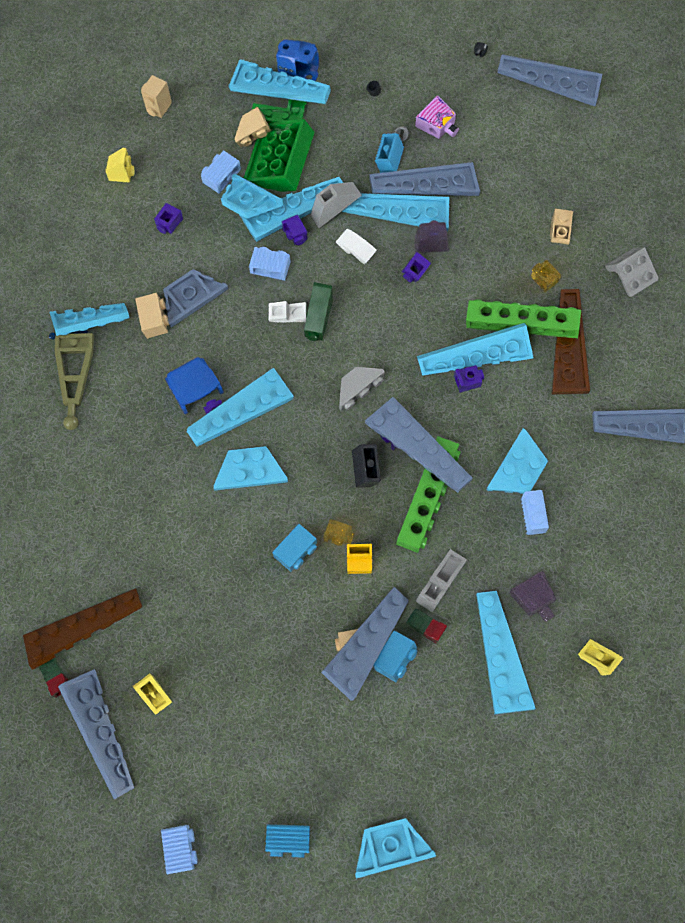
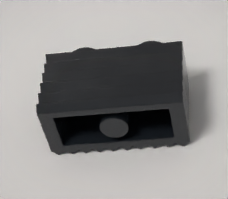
M361 444L352 450L356 488L372 487L381 481L376 444Z

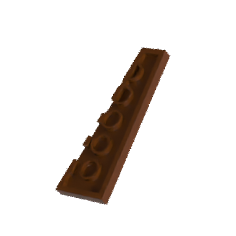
M561 289L559 308L567 309L572 307L581 310L578 338L556 336L552 395L589 394L590 392L579 289ZM559 319V320H558V322H560V323L565 322V321L562 320V319Z
M136 588L23 635L28 663L33 670L55 658V654L63 649L67 651L74 647L73 644L83 638L84 640L90 638L91 634L98 629L104 630L113 623L142 608L143 606Z

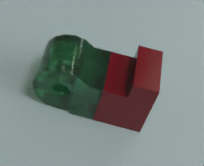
M414 609L406 621L410 627L435 644H437L447 625L436 621L418 609Z
M53 658L39 666V669L44 676L51 696L58 697L62 695L58 686L67 682L68 679L56 658Z

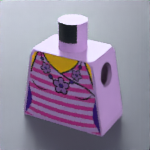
M436 96L416 116L415 126L438 139L445 133L454 137L459 131V128L454 125L455 112L439 96Z

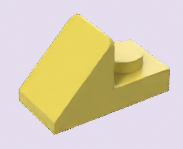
M591 639L578 654L581 659L595 666L602 676L610 675L623 659L622 656Z

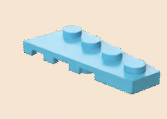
M125 303L100 306L97 310L86 307L80 312H73V309L65 310V313L57 314L56 311L50 312L56 336L67 335L70 332L79 330L84 331L95 326H104L115 321L121 322L129 318Z

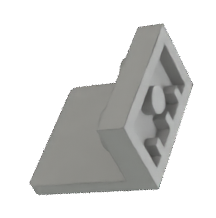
M645 247L632 248L605 265L608 272L618 273L629 297H632L659 279Z

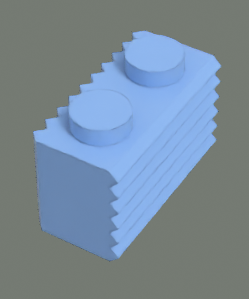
M222 151L220 155L217 154L213 158L209 167L206 166L202 170V182L217 193H220L232 180V175L238 174L241 170L240 161L227 152Z
M255 247L249 265L250 273L285 281L290 265V255L284 251L275 252L266 247Z
M527 491L521 498L525 526L527 527L526 534L546 533L549 525L543 491Z
M189 825L162 829L166 874L195 869L194 864H197L196 851H192L191 842L195 841L193 829H189Z

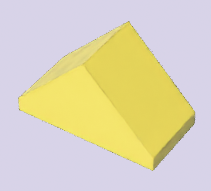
M148 674L133 686L155 715L172 703L158 681L151 674Z

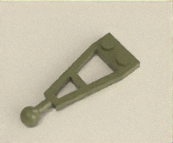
M93 333L58 336L55 334V357L63 404L68 406V414L63 424L68 430L76 429L79 424L77 417H75V408L81 404L93 357ZM85 353L81 374L65 376L62 354ZM67 383H78L75 398H69Z

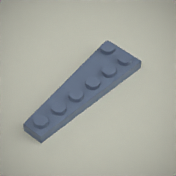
M501 55L498 73L592 106L596 105L602 78L600 73L507 55Z
M473 162L370 174L369 176L372 193L460 196H479L480 194Z
M394 397L365 420L366 425L382 437L387 438L398 449H402L410 458L418 461L425 469L435 474L437 478L457 493L472 481L473 478Z
M685 409L593 411L592 413L594 432L685 444Z
M395 587L389 591L321 672L351 701L356 698L409 601Z
M95 669L59 685L58 688L113 799L132 790L134 785L126 761L123 758L121 746L116 741L114 735L115 728L110 723L107 714L109 710L107 705L104 704L101 695L103 691Z

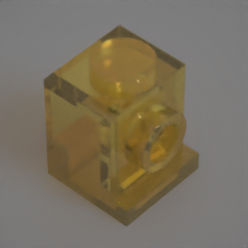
M547 260L542 264H536L532 269L531 278L545 293L559 283L561 274Z
M330 519L323 538L324 542L328 543L330 539L331 543L342 546V544H352L355 533H352V526Z

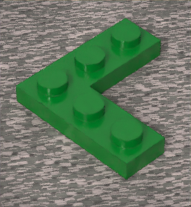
M289 99L287 108L253 103L252 110L258 107L267 123L300 120L304 117L307 101Z

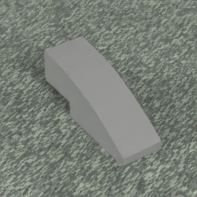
M450 549L419 594L416 602L433 613L467 559Z

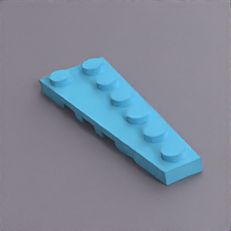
M240 59L229 84L230 91L326 104L331 91L330 85L299 76L292 77L282 71L278 73L273 71L272 68H261L258 64Z
M336 177L315 186L304 188L301 192L287 194L286 197L281 198L283 200V206L248 219L241 215L239 216L257 242L282 229L281 221L297 214L300 219L310 214L318 193L330 184L343 182L340 177Z
M361 193V197L342 210V212L440 231L448 232L449 197Z
M525 323L417 356L422 375L448 372L450 370L455 371V369L460 370L464 369V367L475 365L481 367L483 364L492 363L494 365L500 364L503 361L510 360V362L534 358Z
M273 368L188 427L187 433L195 445L199 446L291 401L294 396Z
M497 591L477 593L494 714L535 710V705Z

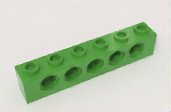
M469 300L466 326L471 329L500 331L525 323L528 334L578 338L581 310L572 307L564 309L556 306L541 307L536 304L521 305L519 303L506 304L499 301ZM484 313H489L490 315H489V316H484V315H482V314H484ZM506 314L508 317L503 318L501 315ZM526 316L527 319H520L519 317ZM539 318H545L546 320H545V321H540V320H538V319H539ZM562 319L565 322L560 323L557 320Z
M437 436L436 441L457 462L461 451H458L459 444ZM427 469L423 472L396 544L417 553L420 548L424 549L428 538L425 537L427 530L431 531L435 521L431 518L433 513H438L441 505L438 502L440 495H445L448 487L441 480H433L431 476L435 474ZM432 492L435 497L427 498L425 493ZM425 509L428 515L421 516L418 510ZM417 526L421 529V532L415 534L411 528Z

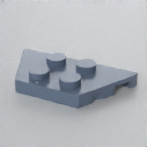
M192 269L165 287L163 291L169 326L173 327L228 290L227 284H221L214 281L212 277L202 275L201 272Z

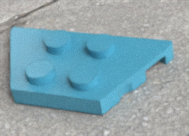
M236 174L232 175L233 181L231 185L228 184L226 192L221 198L223 206L247 219L283 206L281 198Z
M524 428L487 487L488 491L496 490L524 494L532 490L548 460Z
M266 446L229 450L215 481L214 491L288 482V479Z
M404 818L364 829L355 875L356 878L433 858L436 855L407 819Z

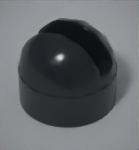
M477 42L474 47L475 56L480 54V58L485 56L488 46L485 43Z
M371 81L367 85V91L371 96H378L381 93V86L378 81Z

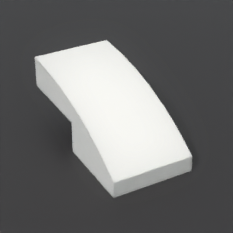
M346 229L336 241L348 254L352 253L363 264L377 251L366 240L349 229Z
M287 301L269 303L270 322H306L308 313L306 302L288 304Z

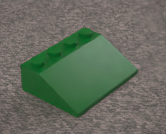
M305 119L268 123L271 131L265 137L256 139L244 179L262 188L280 192L296 191L315 132Z

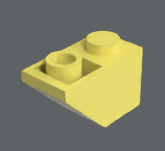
M121 148L108 157L106 174L109 181L130 182L131 176H134V166L131 164V156L128 155L126 148Z

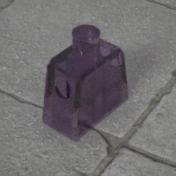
M432 220L430 223H421L414 236L415 253L449 252L446 223Z
M543 570L510 590L509 595L530 618L537 613L540 614L544 622L555 617L549 606L556 601V598Z

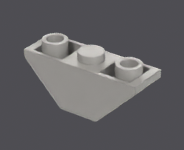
M353 182L330 184L316 195L311 217L318 228H320L362 195Z
M355 367L342 377L340 411L342 412L345 408L349 410L355 405L356 399L359 397L364 398L370 392L369 389L371 387L379 386L384 381L385 371L377 368Z

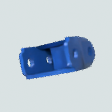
M297 40L281 41L276 54L278 73L282 71L289 76H299L307 79V75H311L312 79L309 80L316 81L319 67V54L316 45Z
M194 358L169 372L165 378L184 414L188 413L185 405L207 396L216 388L220 394L224 393L218 379L203 358Z

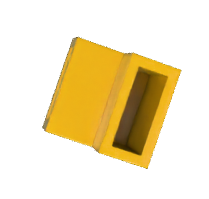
M347 544V574L372 573V544Z

